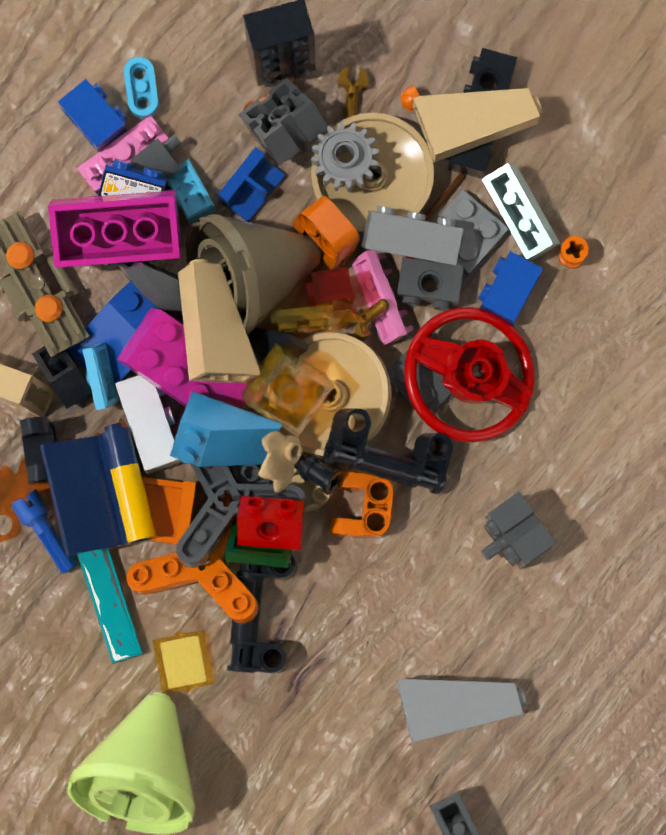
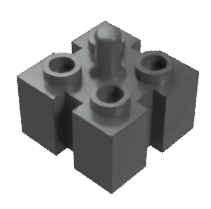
M288 78L268 92L270 96L263 102L257 100L238 114L254 139L264 150L268 151L270 156L279 165L292 159L296 153L299 155L304 154L307 151L304 141L310 143L317 140L318 134L325 132L328 127L314 103L303 92L300 93L299 89Z
M517 492L490 511L484 518L487 522L484 528L494 542L482 549L481 553L486 560H490L502 551L512 567L517 564L522 569L550 549L556 542L542 522L538 520L533 513L534 511L520 492Z

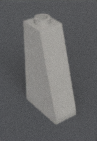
M400 679L396 681L412 743L522 715V707L527 706L523 689H517L515 683Z

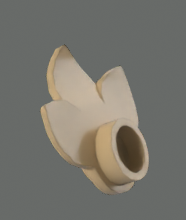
M273 431L261 440L268 454L258 472V476L274 480V492L279 493L287 488L293 478L294 465L301 457L302 446L298 437L294 435L284 436L280 432Z

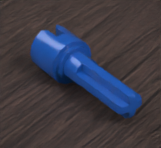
M35 489L27 496V501L31 507H28L23 499L17 500L10 506L23 526L32 527L62 574L67 573L77 565V562L72 555L66 556L63 541L47 517L50 509L38 490Z

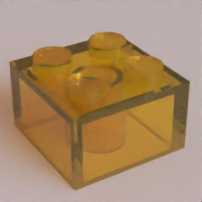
M276 343L260 365V375L248 382L241 395L249 407L268 419L281 423V427L299 437L333 389L334 384L325 373Z

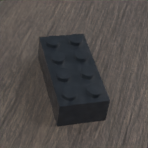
M296 0L243 15L248 54L258 86H276L282 82V79L293 76L294 79L305 78L311 75V71L316 70L315 36L305 0Z

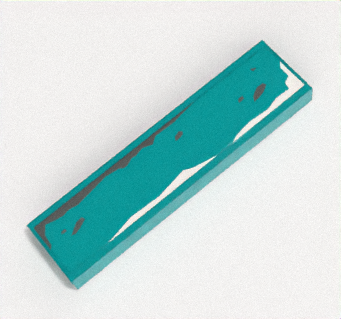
M109 548L77 554L112 664L143 654Z

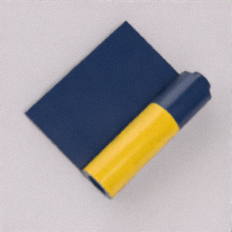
M123 423L104 427L105 432L98 436L40 445L66 556L138 543L157 537L130 427H123Z

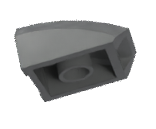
M147 261L117 263L127 279L155 306L181 321L183 320L179 276Z

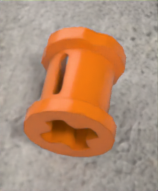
M570 236L565 239L558 253L560 263L569 269L580 267L588 255L589 248L587 242L578 236ZM570 247L574 251H580L577 258L573 254L567 255Z

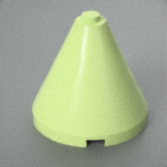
M156 692L153 695L146 696L72 772L67 786V793L79 808L108 823L110 815L126 820L127 825L125 829L136 832L173 834L188 828L189 822L193 820L195 804L176 707L168 695Z

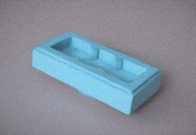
M188 159L179 164L182 170L167 180V184L170 190H176L177 203L190 225L199 220V218L205 217L217 210Z
M105 342L82 349L87 368L86 381L91 387L96 410L106 409L118 403L119 400Z

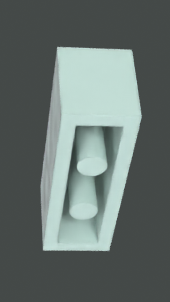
M508 163L482 178L526 260L535 259L560 245L558 238L516 164Z

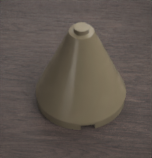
M216 214L199 218L200 222L193 223L188 231L186 241L187 266L190 261L196 259H206L208 263L221 264L247 335L319 265L323 254L320 247L310 236Z

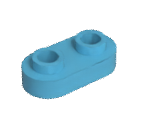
M143 57L132 58L124 67L128 106L135 117L145 119L155 115L159 108L155 71L148 59ZM138 71L145 72V76L142 79H136L134 76ZM147 100L149 101V106L147 108H140L138 106L139 102Z

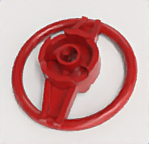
M454 308L446 310L427 321L419 329L409 346L404 368L408 397L420 418L434 431L446 434L450 439L461 442H483L494 439L509 431L527 410L534 390L535 373L533 360L523 337L509 322L481 308ZM472 319L490 324L501 331L514 346L521 363L522 382L507 367L503 350L493 342L479 339L458 345L429 337L438 328L457 320ZM417 363L443 376L442 382L444 387L460 401L469 404H482L492 400L512 409L511 412L497 424L484 429L464 430L448 425L440 420L423 400L417 381ZM476 365L479 367L478 372L482 374L478 378H475L472 373V368Z

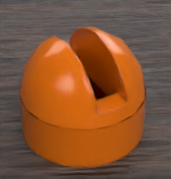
M415 85L404 90L400 97L401 105L408 111H414L412 107L413 98L420 96Z

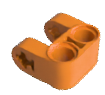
M326 196L320 197L300 212L292 224L299 234L309 235L325 253L322 260L331 271L338 269L352 256L359 241V234L355 227Z
M342 471L343 476L337 489L365 492L362 520L331 518L329 534L354 538H380L384 536L389 529L393 500V486L391 482L364 473ZM381 484L386 487L388 495L385 499L376 500L371 496L370 490L374 485ZM378 515L383 518L385 525L380 531H372L368 528L367 520L370 516Z

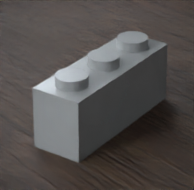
M378 205L377 211L368 210L362 241L363 248L451 265L457 264L463 228L455 226L456 220L438 217L437 223L425 221V214L408 211L407 217L395 215L396 209Z

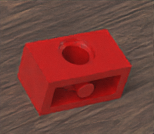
M241 496L237 516V546L301 550L304 531L303 500Z

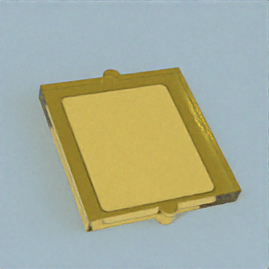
M204 630L185 634L176 632L175 636L153 640L162 693L166 694L181 690L190 692L191 688L214 684Z

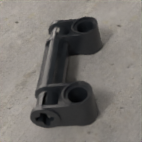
M343 408L335 413L329 438L324 448L323 456L326 463L333 464L337 462L347 465L350 470L412 488L420 486L429 489L433 494H439L443 490L453 451L452 440L449 436L443 433H423L419 435L414 443L412 458H407L366 445L371 427V418L365 410ZM351 416H353L355 420V425L352 430L350 429L348 424L349 418ZM433 440L436 444V450L434 453H432L431 451V444Z
M292 554L290 569L285 573H277L272 566L252 564L250 569L251 564L240 563V571L236 572V577L256 598L259 609L255 618L247 623H237L232 619L229 644L232 645L231 663L227 666V671L275 674L282 672L287 667L289 661L288 654L282 647L275 644L258 643L257 639L263 579L288 580L292 578L298 568L297 561ZM272 650L279 651L282 657L281 663L275 668L268 667L265 662L267 653Z

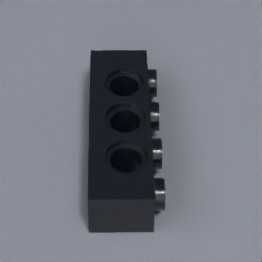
M482 48L480 57L473 56L469 74H473L474 78L472 85L465 84L463 93L509 90L517 57ZM484 79H490L495 83L496 87L486 90L481 87L480 82ZM494 141L445 158L450 160L448 170L482 179Z

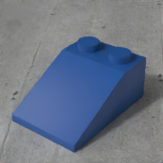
M130 281L103 307L85 328L90 338L67 351L87 370L82 349L105 342L114 383L123 381L133 371L117 361V358L151 308H158Z

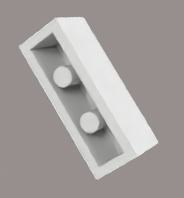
M139 375L115 383L145 472L150 474L182 463L179 459L170 456L175 441L170 425L175 424V420L170 406L163 407L160 396L165 395V393Z

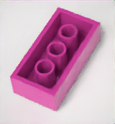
M176 190L53 199L48 205L54 268L176 259L181 256L182 248Z
M154 308L149 310L117 358V361L184 407L187 406L193 391L241 409L260 381L257 377L244 384L189 381L184 326L164 311Z

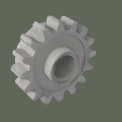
M339 122L338 130L336 131L331 126H328L327 136L322 134L317 136V140L321 145L312 146V152L317 154V156L311 158L312 165H319L315 169V175H323V184L326 186L330 182L333 183L336 191L339 190L340 186H344L350 192L352 185L355 184L362 188L364 178L369 180L373 178L370 169L378 168V162L372 159L379 156V149H371L375 145L374 137L366 140L367 129L364 128L358 133L356 132L355 123H352L349 129H345L343 122ZM341 152H349L354 158L348 163H342L336 157Z

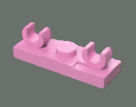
M149 116L111 142L77 169L94 193L97 194L107 162L114 163V159L130 162L157 138L163 143L168 137L153 117Z
M367 250L352 260L351 263L368 308L380 299H385L389 303V309L373 320L382 345L387 346L398 341L414 328L413 325L408 327L403 325L401 318L408 314L407 310H400L398 312L395 294L387 279L392 270H383L380 264L386 258V254H376L375 250Z

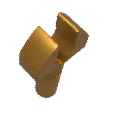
M349 65L338 75V87L346 91L344 119L356 115L358 93L362 89L368 90L369 77L361 66L359 67V80L355 82L354 86L351 85L348 79Z
M380 299L362 314L358 313L355 308L348 310L342 315L340 329L357 322L355 332L349 336L358 340L367 338L371 335L368 330V323L389 309L388 301Z

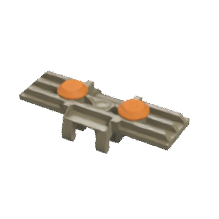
M20 210L1 220L0 265L5 275L0 278V288L3 293H6L12 304L17 320L19 322L26 319L25 316L28 315L51 358L90 338L71 304L82 293L79 288H75L64 267L54 268L52 246L42 251ZM46 261L63 290L56 295L51 293L38 268L39 265Z

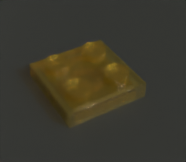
M333 305L271 310L273 331L294 335L298 334V329L310 328L311 333L329 331V326H334Z

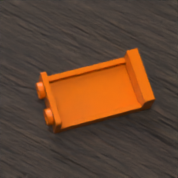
M142 477L157 536L146 541L177 545L193 520L197 483Z

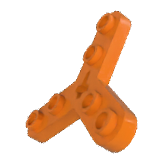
M226 495V499L220 501L223 502L224 507H229L230 502L236 500H233L231 495ZM232 525L207 559L210 562L205 564L204 570H201L199 567L189 568L184 566L180 562L177 553H172L138 562L132 565L127 572L126 581L128 586L140 595H148L199 582L228 616L237 623H247L253 620L259 609L256 598L221 561Z

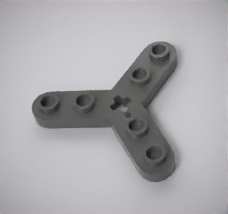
M190 464L208 500L178 541L176 553L180 562L186 567L197 568L203 565L237 518L241 496L303 500L305 510V494L301 488L291 484L279 493L274 492L273 484H237L228 466L199 467ZM226 495H231L232 499L236 500L230 502L229 507H224L223 502L220 501L225 500Z

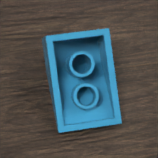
M192 391L181 418L170 456L179 459L181 462L199 467L262 465L268 452L265 451L261 440L270 432H279L282 424Z

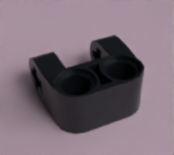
M48 417L22 419L19 422L28 484L47 483L48 478L40 445L57 442L54 423H51Z

